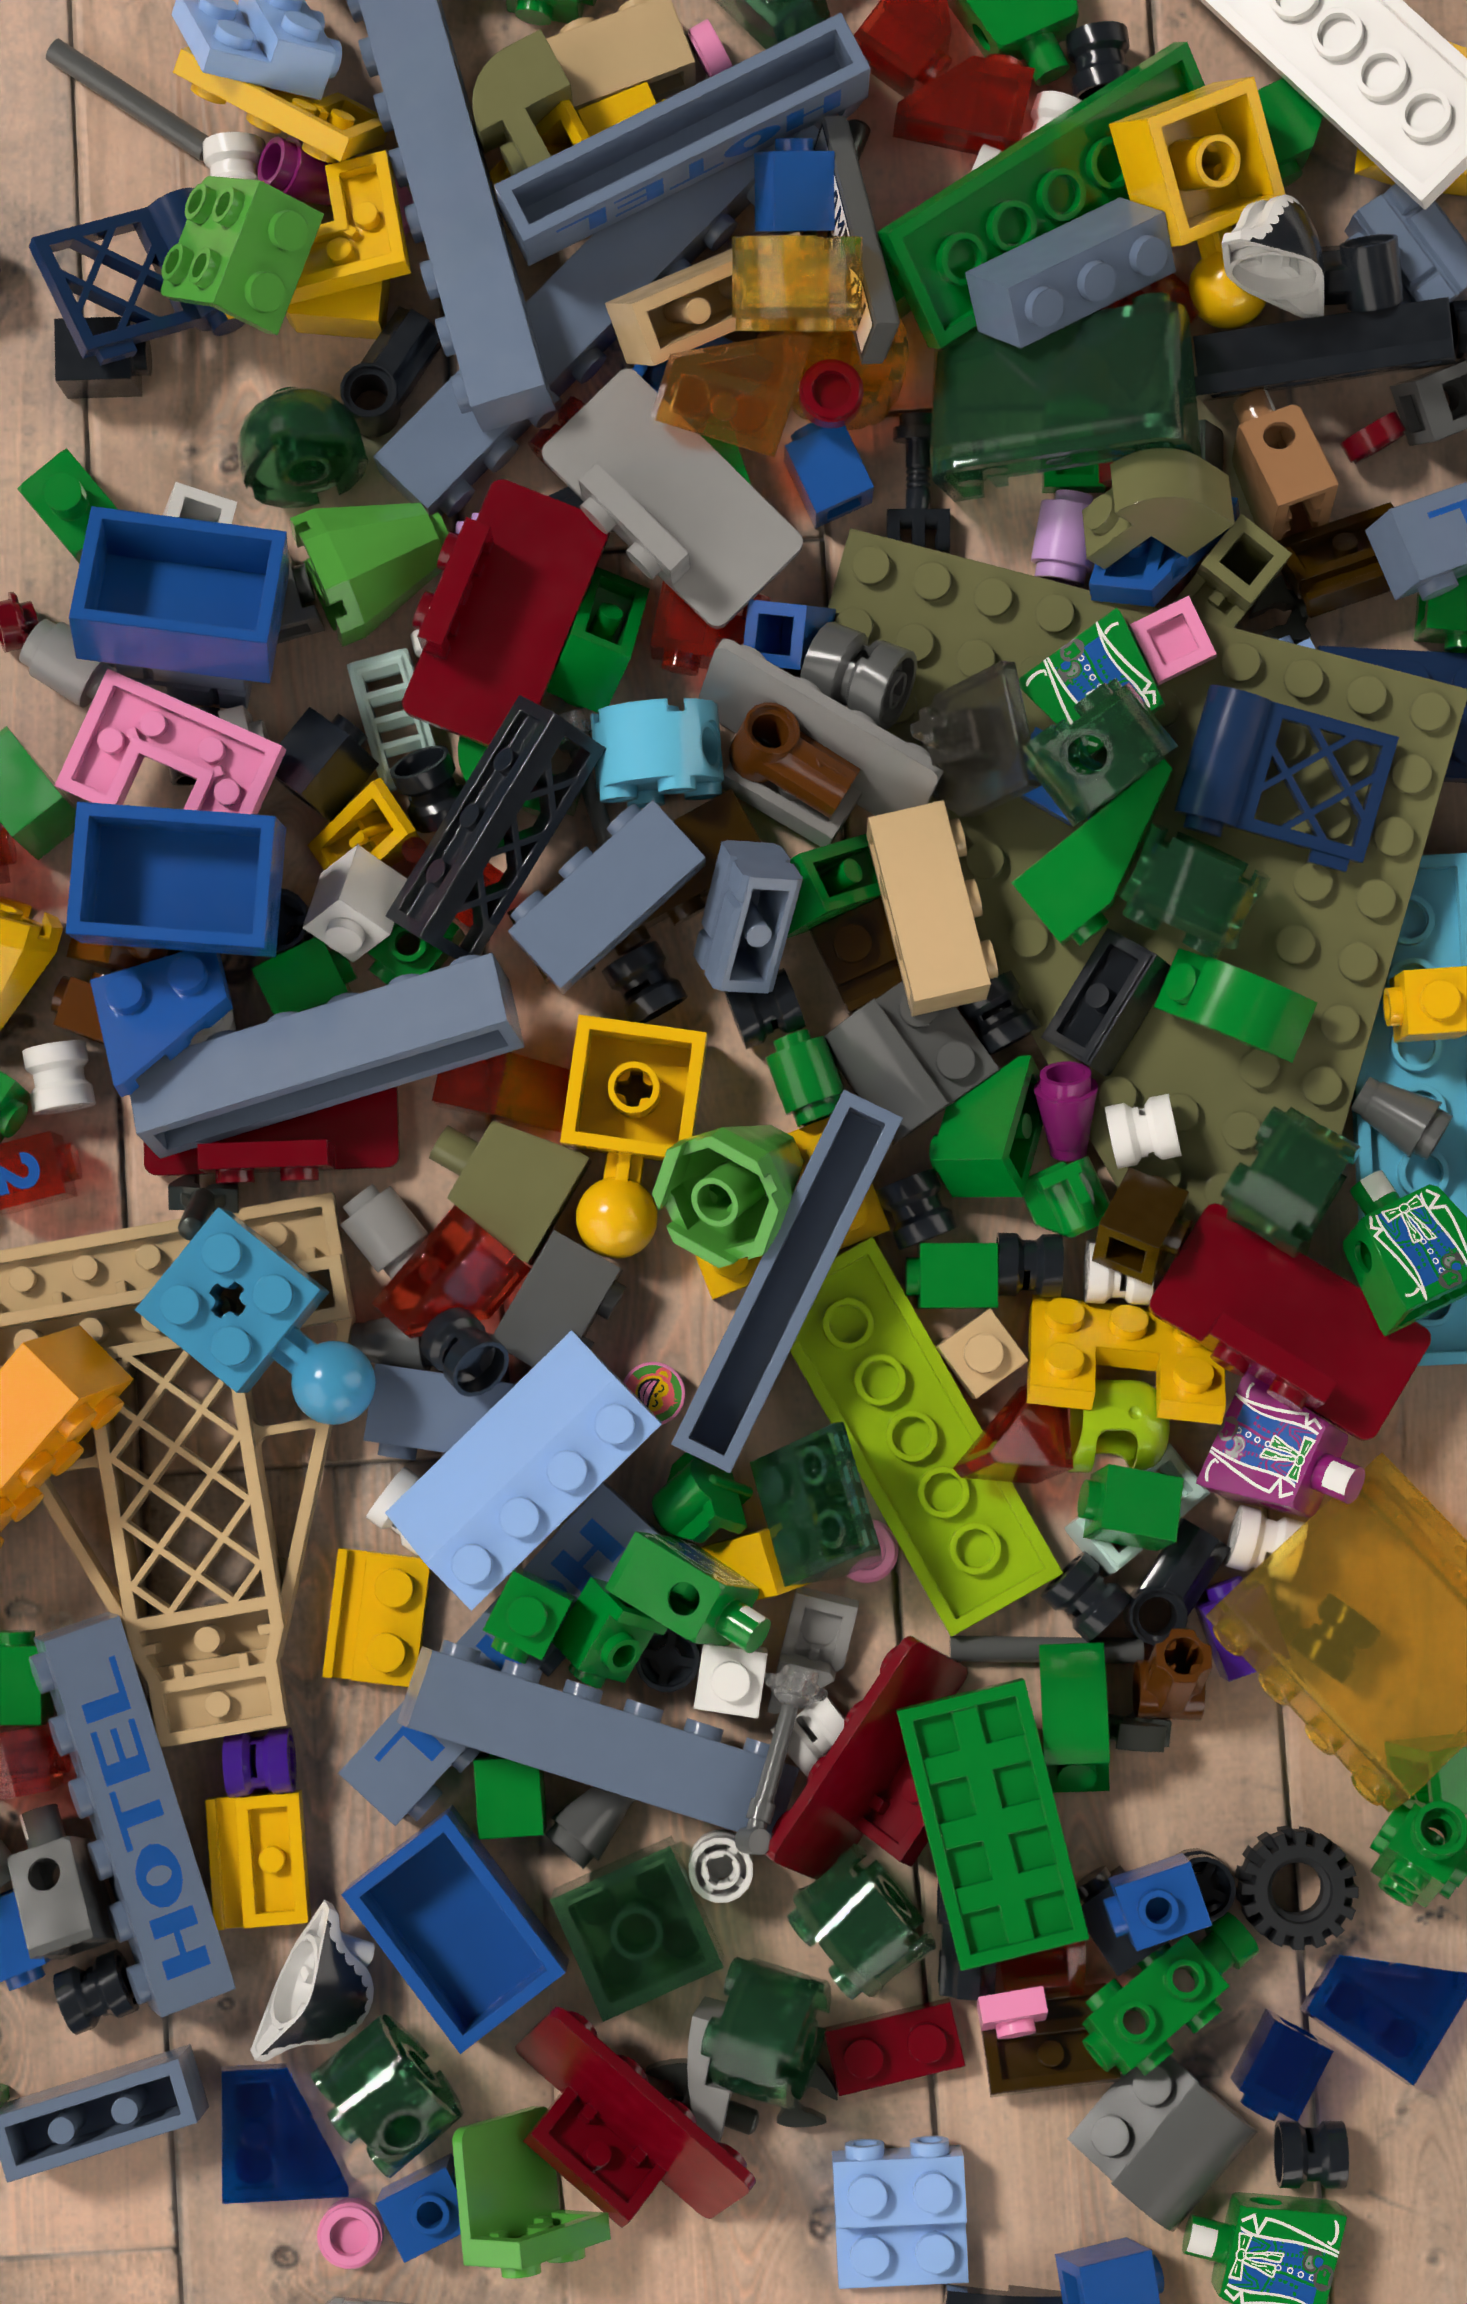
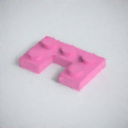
M107 668L54 786L90 803L123 805L143 759L146 757L196 779L195 785L185 804V810L258 815L286 753V749L282 745Z

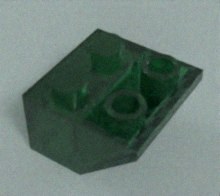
M844 1422L830 1424L750 1462L785 1587L841 1578L882 1560L880 1545Z

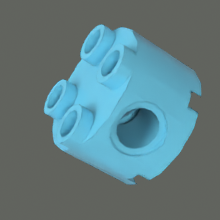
M668 698L649 699L606 706L598 709V714L592 713L590 715L592 739L606 748L595 765L596 788L600 794V802H627V807L635 803L641 809L652 800L658 806L665 805L664 794L684 793L685 800H707L721 795V783L724 781L718 704L712 700L683 698L684 711H680L678 706L668 705Z

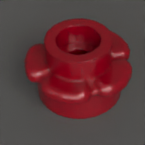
M14 592L8 593L9 599L0 601V643L5 653L22 649L27 637L38 624L32 602L19 603L18 597Z

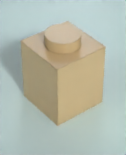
M991 1308L982 1311L935 1346L942 1360L971 1399H977L1029 1361Z

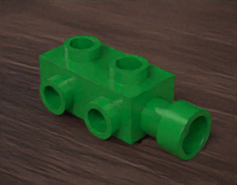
M1445 1801L1430 1802L1423 1807L1414 1803L1411 1809L1398 1802L1369 1847L1380 1854L1370 1872L1381 1878L1378 1883L1379 1887L1387 1895L1406 1906H1412L1414 1902H1417L1426 1908L1438 1893L1449 1899L1456 1887L1459 1888L1467 1876V1819L1464 1813L1457 1806ZM1429 1828L1438 1829L1443 1834L1444 1838Z
M1227 1912L1224 1916L1213 1921L1212 1926L1205 1928L1207 1936L1196 1945L1187 1934L1173 1946L1169 1942L1136 1964L1142 1972L1127 1985L1122 1987L1117 1979L1113 1978L1085 2002L1093 2013L1082 2023L1089 2033L1082 2042L1088 2053L1103 2070L1108 2072L1116 2066L1122 2075L1125 2076L1137 2066L1142 2074L1146 2076L1175 2051L1166 2041L1185 2024L1195 2034L1223 2010L1222 2006L1215 1999L1230 1987L1222 1975L1232 1966L1236 1969L1242 1968L1259 1953V1947L1255 1939L1234 1915ZM1183 1969L1188 1972L1195 1981L1193 1991L1182 1992L1175 1987L1173 1983L1174 1971ZM1136 2011L1145 2019L1146 2027L1143 2033L1132 2034L1127 2031L1123 2024V2017L1126 2012Z

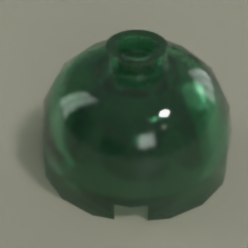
M285 387L261 400L245 416L237 442L238 462L246 489L248 486L251 487L254 498L260 503L279 508H300L320 504L318 493L329 490L334 486L337 487L338 495L347 492L364 476L369 462L359 427L352 412L330 393L309 388Z

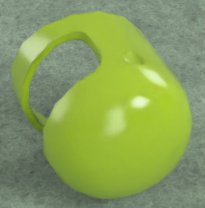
M1095 1380V1397L1092 1410L1070 1408V1458L1068 1473L1091 1472L1095 1461V1454L1120 1456L1125 1460L1127 1467L1139 1470L1150 1469L1160 1462L1168 1445L1170 1421L1169 1419L1157 1418L1156 1388L1144 1381Z

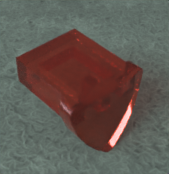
M1085 1940L999 1962L1003 1993L1043 1986L1045 1994L1069 1991V1996L1073 1997L1082 1996L1084 1993L1086 1976Z

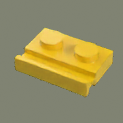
M338 1548L322 1677L409 1687L423 1643L431 1569L419 1556Z
M302 1789L295 1790L292 1793L281 1794L264 1792L252 1793L245 1797H208L205 1800L212 1905L218 1931L227 1928H255L309 1923L311 1920Z

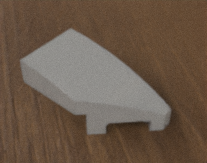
M805 1587L796 1588L767 1712L778 1714L781 1711L782 1704L788 1705L790 1703L782 1697V1691H788L783 1687L808 1693L818 1686L821 1689L835 1681L836 1672L844 1668L859 1600Z
M704 1996L691 2021L687 2058L688 2089L691 2109L696 2117L697 2126L713 2140L721 2142L731 2096L735 2094L739 2075L716 2069L729 2002Z

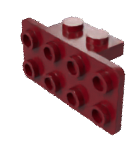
M505 479L494 481L488 490L477 519L473 520L466 517L459 535L453 532H449L437 561V568L443 570L435 593L425 591L417 606L412 627L419 630L417 638L422 648V653L402 699L405 713L412 718L488 747L519 695L541 705L610 532L608 534L603 533L577 507Z
M398 1086L213 1143L197 1144V1148L161 1159L143 1141L144 1167L148 1173L155 1176L216 1174V1184L220 1185L255 1183V1173L280 1172V1182L319 1181V1171L392 1168L400 1159Z
M1216 1203L1210 1204L1204 1209L1184 1242L1179 1256H1176L1150 1298L1148 1305L1152 1315L1213 1351L1210 1358L1224 1369L1241 1377H1244L1248 1372L1269 1385L1268 1394L1280 1403L1296 1411H1302L1305 1407L1361 1441H1368L1378 1434L1431 1343L1429 1330L1416 1321L1384 1336L1378 1327L1361 1288L1226 1207Z
M907 1636L899 1645L892 1648L883 1659L880 1674L863 1700L857 1702L848 1712L844 1721V1729L827 1755L821 1757L811 1768L808 1775V1783L792 1808L782 1814L776 1821L771 1833L769 1850L765 1855L780 1866L827 1884L838 1875L863 1835H865L899 1862L912 1867L928 1843V1838L896 1709L957 1694L967 1678L968 1669L961 1663L913 1636Z
M561 2007L553 2008L515 2046L518 2055L561 2092L523 2142L602 2212H608L609 2218L619 2227L623 2228L633 2219L660 2181L667 2185L698 2214L707 2219H712L743 2198L756 2184L754 2175L747 2169V2163L738 2151L725 2143L713 2140L697 2126L696 2117L689 2108L675 2099L664 2097L647 2082L646 2073L640 2065L627 2056L614 2053L597 2038V2031L594 2026L579 2013L566 2011Z

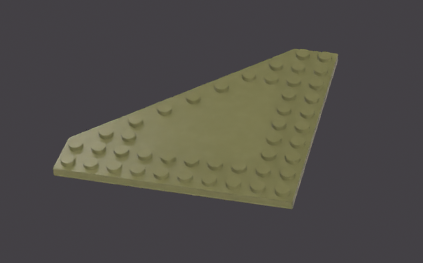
M850 528L828 608L836 609V623L865 633L868 637L869 645L876 640H884L914 651L917 656L916 677L908 702L896 723L886 731L906 743H914L923 747L944 768V772L929 803L944 800L949 820L960 819L966 840L967 856L958 858L964 880L975 879L982 904L983 916L974 918L979 940L990 939L997 961L998 976L1012 971L1020 985L1019 999L1024 1007L1033 1009L1042 1027L1031 1031V1035L1048 1065L1064 1061L1084 1064L1047 1042L1041 1036L1107 928L1157 954L1170 965H1172L1178 948L1236 966L1318 1002L1292 1063L1246 1046L1213 1030L1154 1008V1003L1109 1076H1104L1089 1067L1091 1078L1098 1083L1089 1138L1117 1188L1120 1186L1129 1167L1117 1168L1105 1107L1125 1103L1131 1108L1138 1107L1143 1109L1150 1097L1169 1094L1182 1156L1162 1160L1152 1152L1148 1153L1147 1157H1142L1137 1165L1130 1166V1168L1150 1176H1160L1170 1181L1174 1186L1189 1191L1184 1218L1193 1221L1191 1230L1208 1205L1216 1203L1226 1207L1307 1256L1467 702V689L1201 620L1217 653V657L1157 686L1166 705L1145 720L1166 752L1135 774L1113 744L1092 758L1104 766L1105 772L1100 781L1109 786L1093 816L1163 759L1171 766L1173 776L1113 906L1103 913L1110 923L1080 947L1073 938L1062 946L1011 882L1081 827L1088 819L1079 815L1073 827L1009 792L1005 789L1003 782L1035 727L1086 756L1088 755L1021 690L1016 680L1115 608H1118L1129 628L1131 623L1160 609L1149 606L1092 601L1090 590ZM1210 685H1220L1247 691L1276 703L1399 737L1363 863L1349 861L1347 871L1341 872L1307 862L1310 849L1253 833L1223 827L1221 837H1214L1183 828L1186 816L1176 813L1174 809ZM1282 720L1275 745L1285 764L1290 768L1317 753L1319 749L1307 727ZM1321 731L1328 746L1343 738ZM1353 740L1332 752L1350 785L1372 774L1380 747ZM1324 758L1292 775L1310 808L1342 791ZM1272 759L1265 781L1279 774ZM1283 780L1261 792L1254 819L1280 826L1302 814ZM1369 785L1355 792L1362 807ZM1346 798L1314 815L1328 840L1349 846L1352 845L1358 819ZM1306 820L1291 828L1292 830L1313 835ZM1169 1253L1162 1264L1165 1273L1176 1257Z

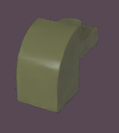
M541 29L510 44L492 56L479 73L473 90L472 108L481 148L484 154L499 147L503 160L512 176L551 157L535 126L561 101L570 100L573 105L571 84Z
M1171 448L1138 451L1110 464L1112 488L1105 494L1095 498L1090 505L1082 510L1086 557L1103 569L1112 565L1151 536L1188 558L1235 524L1229 475L1195 454Z
M1241 514L1235 521V524L1229 528L1203 560L1197 573L1172 603L1189 596L1201 620L1235 628L1276 578L1292 553Z

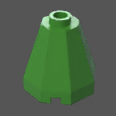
M421 503L313 508L290 518L291 530L297 548L304 546L309 556L306 561H303V564H306L314 591L333 631L337 630L338 640L342 647L366 638L442 571L437 568V561L443 543L449 533L441 515L437 512L429 516Z
M772 1125L721 1127L680 1140L667 1149L652 1196L658 1209L661 1210L665 1206L672 1222L666 1227L673 1243L717 1268L734 1264L741 1258L748 1257L749 1260L762 1256L769 1250L782 1226L804 1160L794 1137Z

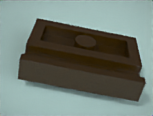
M1391 502L1284 537L1277 541L1292 553L1281 572L1299 600L1303 599L1306 604V612L1310 618L1391 591L1365 531L1389 509L1394 508Z
M882 896L810 929V934L844 1002L848 1015L856 1012L874 998L876 1000L903 981Z
M1106 1983L1044 1990L1048 2014L1046 2020L1035 2022L1036 2033L1010 2039H998L996 2029L981 2031L990 2097L1120 2081L1121 2077L1118 2068L1114 2066L1108 2072L1103 2070L1091 2057L1082 2042L1089 2035L1082 2023L1093 2013L1085 2002L1104 1987Z

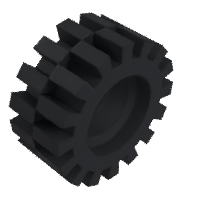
M1287 1825L1277 1827L1278 1832L1273 1834L1262 1833L1257 1837L1259 1842L1253 1848L1248 1845L1242 1853L1245 1857L1243 1865H1237L1235 1877L1238 1879L1236 1899L1242 1906V1913L1261 1935H1264L1272 1943L1280 1947L1284 1944L1290 1946L1293 1950H1305V1945L1312 1944L1315 1948L1327 1945L1325 1938L1332 1934L1337 1938L1345 1931L1341 1927L1342 1923L1346 1918L1352 1921L1356 1912L1352 1907L1353 1898L1359 1899V1887L1354 1884L1353 1877L1357 1875L1353 1865L1348 1862L1345 1857L1346 1854L1335 1843L1310 1828L1299 1826V1829H1292ZM1290 1863H1304L1313 1867L1320 1879V1893L1317 1900L1311 1907L1300 1912H1290L1280 1908L1272 1895V1882L1276 1873Z

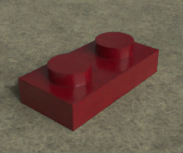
M949 1998L824 2027L839 2096L966 2066Z

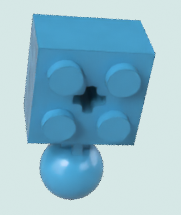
M218 1207L135 1309L136 1312L236 1393H248L275 1360L292 1374V1393L298 1407L308 1417L317 1422L328 1425L350 1422L360 1416L373 1399L376 1387L375 1373L371 1362L361 1350L342 1341H326L317 1344L299 1330L328 1295L329 1291L232 1212ZM241 1285L244 1290L239 1299L246 1306L241 1314L229 1311L223 1314L221 1308L224 1302L220 1298L221 1293L225 1288L234 1290Z

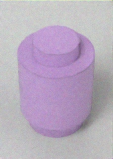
M1056 490L1055 499L1041 501L1031 562L1036 564L1034 576L1075 587L1084 586L1086 573L1093 571L1094 563L1086 557L1082 510L1092 503V495L1073 490Z

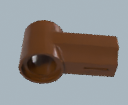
M764 702L755 705L745 716L729 748V761L733 769L742 778L752 782L764 783L771 781L828 818H831L861 770L801 732L795 715L786 707L777 703ZM755 737L767 740L773 748L762 746L756 741Z
M1171 1629L1169 1636L1163 1642L1155 1644L1149 1660H1136L1132 1685L1133 1711L1136 1718L1202 1719L1205 1708L1206 1680L1212 1670V1649L1210 1645L1203 1643L1197 1637L1194 1630Z

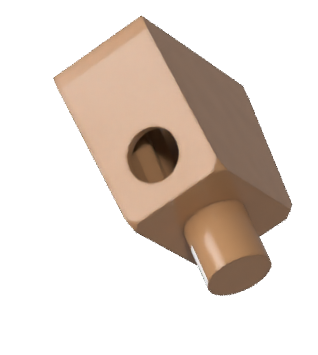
M1265 389L1254 390L1238 398L1232 406L1240 424L1237 428L1232 462L1255 524L1276 541L1328 524L1339 484L1301 407L1292 404L1276 410L1268 391Z

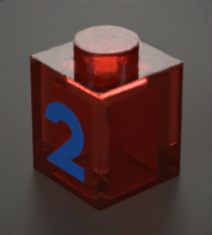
M46 1131L0 1143V1215H8L77 1197L78 1194L74 1181L82 1179L83 1175L79 1155L74 1143H65L63 1135L53 1131Z

